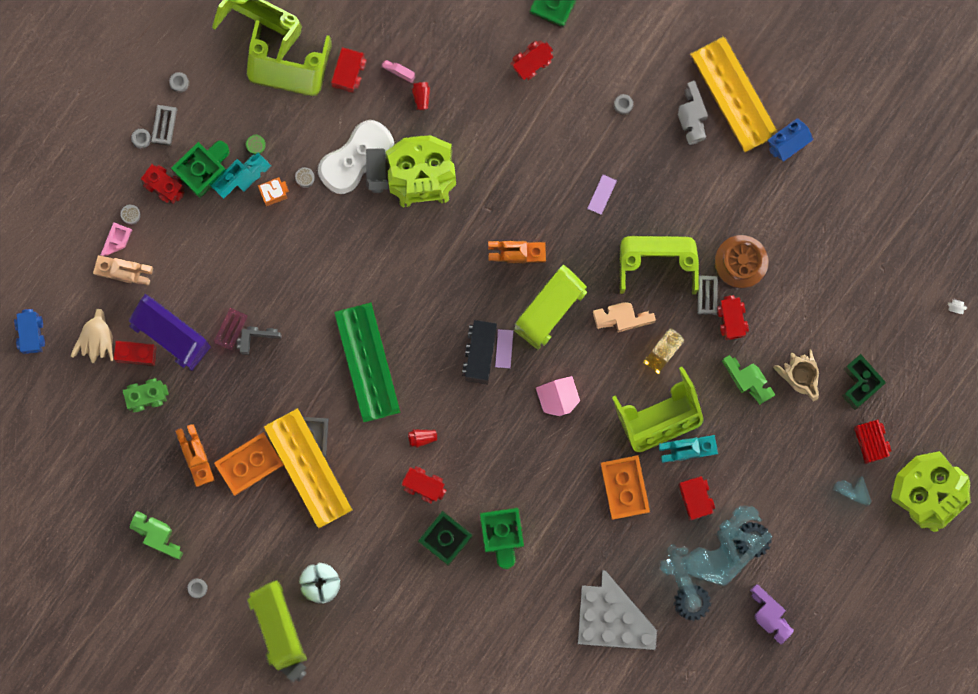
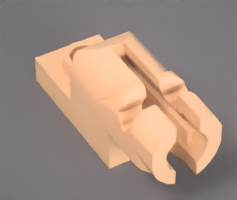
M98 255L93 274L127 283L133 282L149 285V278L140 276V274L152 275L153 267Z
M626 302L608 306V315L604 312L603 308L593 310L597 329L614 327L616 324L617 332H622L649 325L656 321L654 313L649 314L648 311L637 314L638 317L635 318L632 304Z

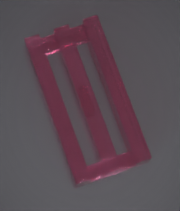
M230 308L214 343L232 351L248 316ZM232 314H235L223 342L220 341ZM239 317H242V319H241V321H240V323H239V325H238V327H237V329H236V331H235V334H234V336H233V338H232L230 344L228 345L227 342H228V340H229V338H230V335H231V333H232V331H233V329H234V327H235V325H236V323H237Z

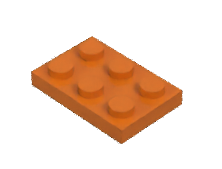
M264 432L214 463L234 496L284 466Z
M639 456L600 463L612 520L650 513Z

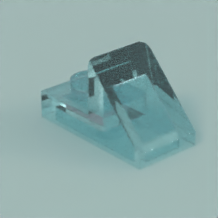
M863 476L858 479L855 488H851L852 484L844 480L835 483L833 490L865 506L871 504Z

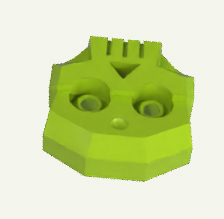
M427 135L403 138L385 151L389 166L387 171L390 193L399 197V204L402 207H405V204L409 207L411 203L433 200L443 203L442 199H444L445 203L448 202V193L456 186L454 163L451 162L452 144Z
M940 451L919 455L897 473L891 498L893 502L907 510L910 518L921 528H929L931 531L937 532L939 531L938 528L943 529L971 503L970 480L959 467H952ZM938 477H944V480L938 481L937 479ZM918 496L923 497L921 501L916 500Z

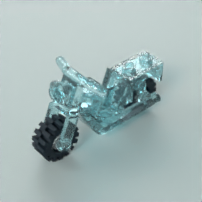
M744 505L737 507L732 513L733 516L719 526L720 530L716 535L721 546L715 551H708L698 547L688 553L686 547L676 548L674 544L669 545L667 553L670 559L660 561L659 563L661 564L660 569L667 576L669 574L675 575L679 589L677 596H674L676 600L673 603L676 606V612L681 617L693 621L700 620L701 617L706 616V612L710 611L708 607L711 606L709 602L711 598L708 596V592L700 586L693 585L689 575L719 585H726L752 558L761 557V555L766 554V550L770 549L769 543L771 544L772 540L770 539L773 536L768 532L769 530L762 524L747 522L750 520L762 521L758 516L760 513L753 506Z

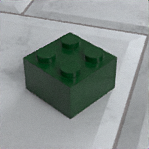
M442 511L418 542L449 567L473 535Z

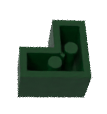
M861 354L844 368V371L856 384L844 393L842 397L856 410L886 384V381Z

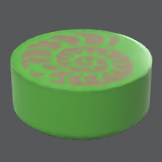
M252 135L248 138L246 147L253 155L257 152L261 154L265 150L266 144L261 136Z

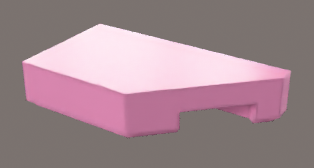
M386 60L381 66L410 83L415 79V73L400 64H392Z
M113 222L101 256L105 257L125 248L132 229Z

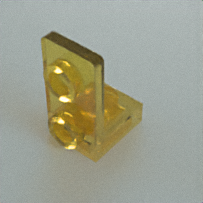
M670 328L645 359L644 363L659 374L685 341V338Z

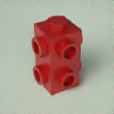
M535 40L527 46V51L523 54L520 52L512 58L513 61L510 64L521 79L525 80L527 78V80H530L537 74L536 71L539 68H545L552 62L551 59L554 56L551 52L553 49L547 42L543 43L540 40L538 42Z
M151 164L141 178V181L144 183L143 187L151 193L154 190L160 194L158 197L165 203L169 201L173 204L176 201L179 202L185 193L183 192L185 189L182 185L183 181L176 176L170 177L167 175V170L162 166L157 165L156 167Z
M735 295L723 297L724 300H721L720 306H717L718 317H722L723 323L720 325L721 335L725 336V340L744 338L746 332H749L748 322L744 321L743 318L745 313L744 302L740 301V297L735 298Z
M417 466L414 469L410 467L402 482V486L405 487L404 491L411 495L415 493L422 495L421 499L432 504V501L437 503L438 499L442 500L447 491L444 489L443 479L436 475H432V477L425 475L426 471Z

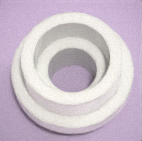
M953 300L952 303L948 302V311L963 314L967 307L963 306L964 302Z

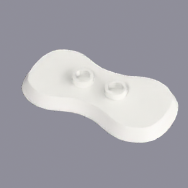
M374 120L364 121L357 125L348 142L343 147L327 154L320 161L318 175L327 188L338 194H345L355 189L366 171V149L384 148L387 151L394 146L391 133L382 124Z

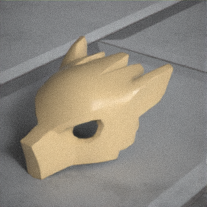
M96 309L94 318L84 325L72 351V358L78 354L81 348L82 356L88 354L91 363H95L99 355L100 358H103L107 353L110 360L113 361V336L105 322V315L102 309Z
M809 349V358L805 354L798 357L791 353L790 364H784L785 370L779 365L773 366L777 373L795 391L801 394H808L813 402L818 400L819 369L811 349Z

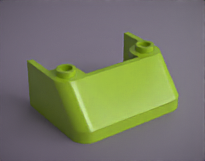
M223 0L217 8L212 26L213 29H216L231 9L255 21L259 20L261 24L285 36L278 52L277 62L282 60L302 30L297 17L265 0Z
M256 20L248 54L247 77L249 81L309 96L317 95L322 87L331 49L330 36L326 35L323 52L308 54L304 65L284 60L277 62L275 58L267 57L268 46L264 41L259 40L262 27L260 21Z
M628 236L621 241L620 294H624L626 289V271L636 270L641 264V256L679 257L680 267L685 271H692V295L697 294L699 290V260L697 245L694 239L691 237Z
M562 265L518 319L514 331L539 350L541 344L545 346L550 340L551 336L549 334L571 305L577 299L581 301L585 297L587 286L569 268Z
M683 366L679 368L683 381L671 388L672 397L637 412L636 408L632 405L621 407L616 396L612 397L619 420L635 452L646 451L660 443L694 430L703 423L704 419L694 385Z
M274 581L250 593V598L247 600L250 609L255 610L269 651L266 654L269 665L273 664L277 670H281L306 661L307 658L302 652L282 594L283 588L278 581Z

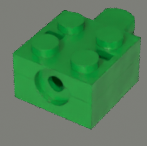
M219 140L206 150L197 142L171 169L200 199L212 188L213 182L226 170L220 163L229 156V147L225 142Z
M519 508L480 513L485 553L496 552L497 564L500 568L509 569L513 567L516 561L514 549L524 547Z

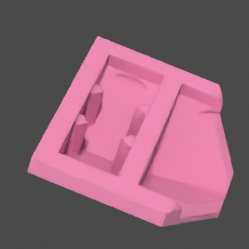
M572 376L536 387L543 413L562 416L571 413L580 402Z

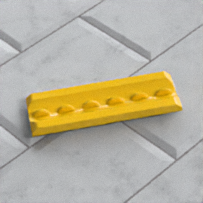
M724 37L690 54L744 152L761 145L778 133Z
M298 408L264 426L318 529L352 511L348 500Z

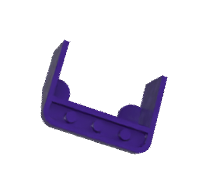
M144 294L128 320L131 323L130 328L137 333L142 331L173 354L177 358L175 362L183 368L187 366L193 371L211 348L207 340L147 294Z

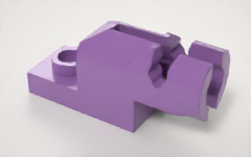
M756 584L750 590L753 593L751 597L759 604L763 602L764 605L755 613L754 617L757 623L768 633L777 630L774 638L782 644L794 630L784 618H780L785 613V610Z

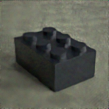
M474 320V324L469 325L468 338L471 339V343L466 344L465 351L468 363L464 362L462 376H465L466 382L488 385L497 323Z

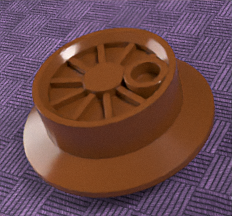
M733 236L725 240L717 250L715 256L716 271L720 278L730 286L736 288L754 286L762 280L767 272V252L759 241L750 236Z

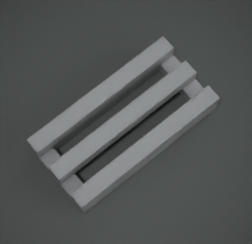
M157 105L152 143L171 146L177 108ZM161 110H165L160 139H157ZM169 111H172L167 140H164Z
M699 276L697 314L717 315L718 276ZM703 280H706V288H705V310H702V281H703ZM710 280H713V310H709Z

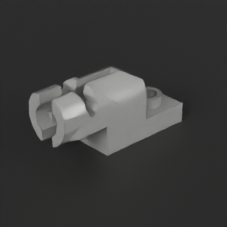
M695 81L689 82L685 90L687 100H691V102L681 105L678 110V117L683 130L691 131L686 136L689 145L706 139L704 125L701 121L706 120L708 114Z

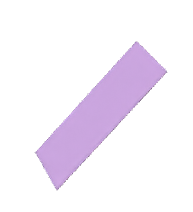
M602 175L588 209L602 214L617 180Z
M498 329L495 367H511L513 330Z

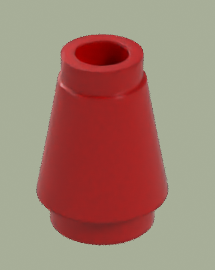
M428 82L413 83V88L411 89L417 110L428 109L430 94Z
M413 429L412 432H408L410 447L418 448L437 441L436 430Z

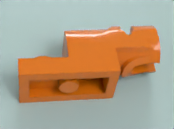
M488 241V250L500 251V254L489 253V261H508V263L546 262L545 242Z
M193 424L187 426L192 438L188 441L182 429L176 430V434L195 485L199 487L215 481Z

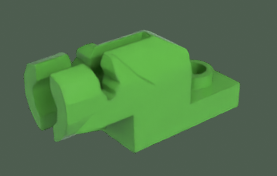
M729 355L722 360L741 393L750 389L749 393L759 405L775 396L771 387L763 388L767 380L759 367L751 364L740 371L738 369L740 364L735 357L732 358Z
M137 511L131 521L130 528L141 536H146L143 543L180 560L183 552L179 551L180 547L169 543V546L166 545L172 533L171 528L166 523L154 518H150L149 522H146L147 516Z

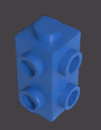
M797 118L769 138V151L775 158L779 157L784 162L813 141L808 126Z
M33 309L22 310V313L17 314V319H14L15 330L19 333V338H16L17 349H20V352L23 354L43 352L42 347H45V339L40 331V328H43L42 316H39L37 312H33Z

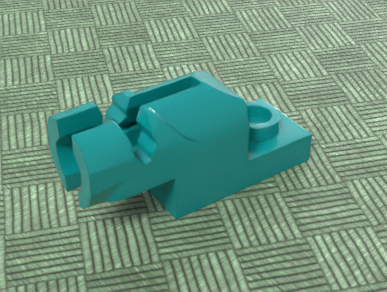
M258 152L252 155L244 164L236 159L213 182L211 187L223 199L236 186L245 192L261 177L260 173H265L271 165Z
M715 435L659 444V451H671V454L660 457L662 463L718 454Z

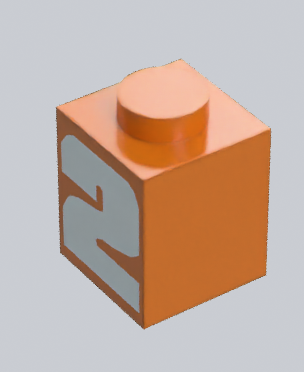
M279 177L258 185L266 206L287 199L286 193L289 190L285 181L281 182Z

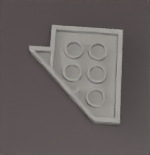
M602 571L601 587L582 586L578 644L656 650L657 630L606 571Z

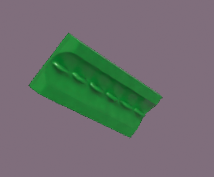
M372 303L334 312L363 423L401 413Z

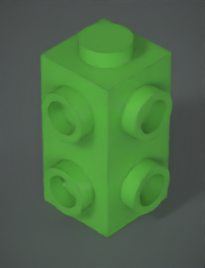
M156 378L145 381L146 384L138 386V383L128 385L127 389L123 390L127 409L129 411L133 410V413L145 410L144 407L151 405L152 408L162 406L163 402L167 401L166 396L169 395L167 385H163Z

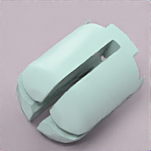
M324 563L308 566L300 577L302 593L309 600L316 603L331 601L340 589V579L337 572L331 566ZM319 578H323L322 581L326 580L322 590L318 589L319 586L316 588L315 585Z

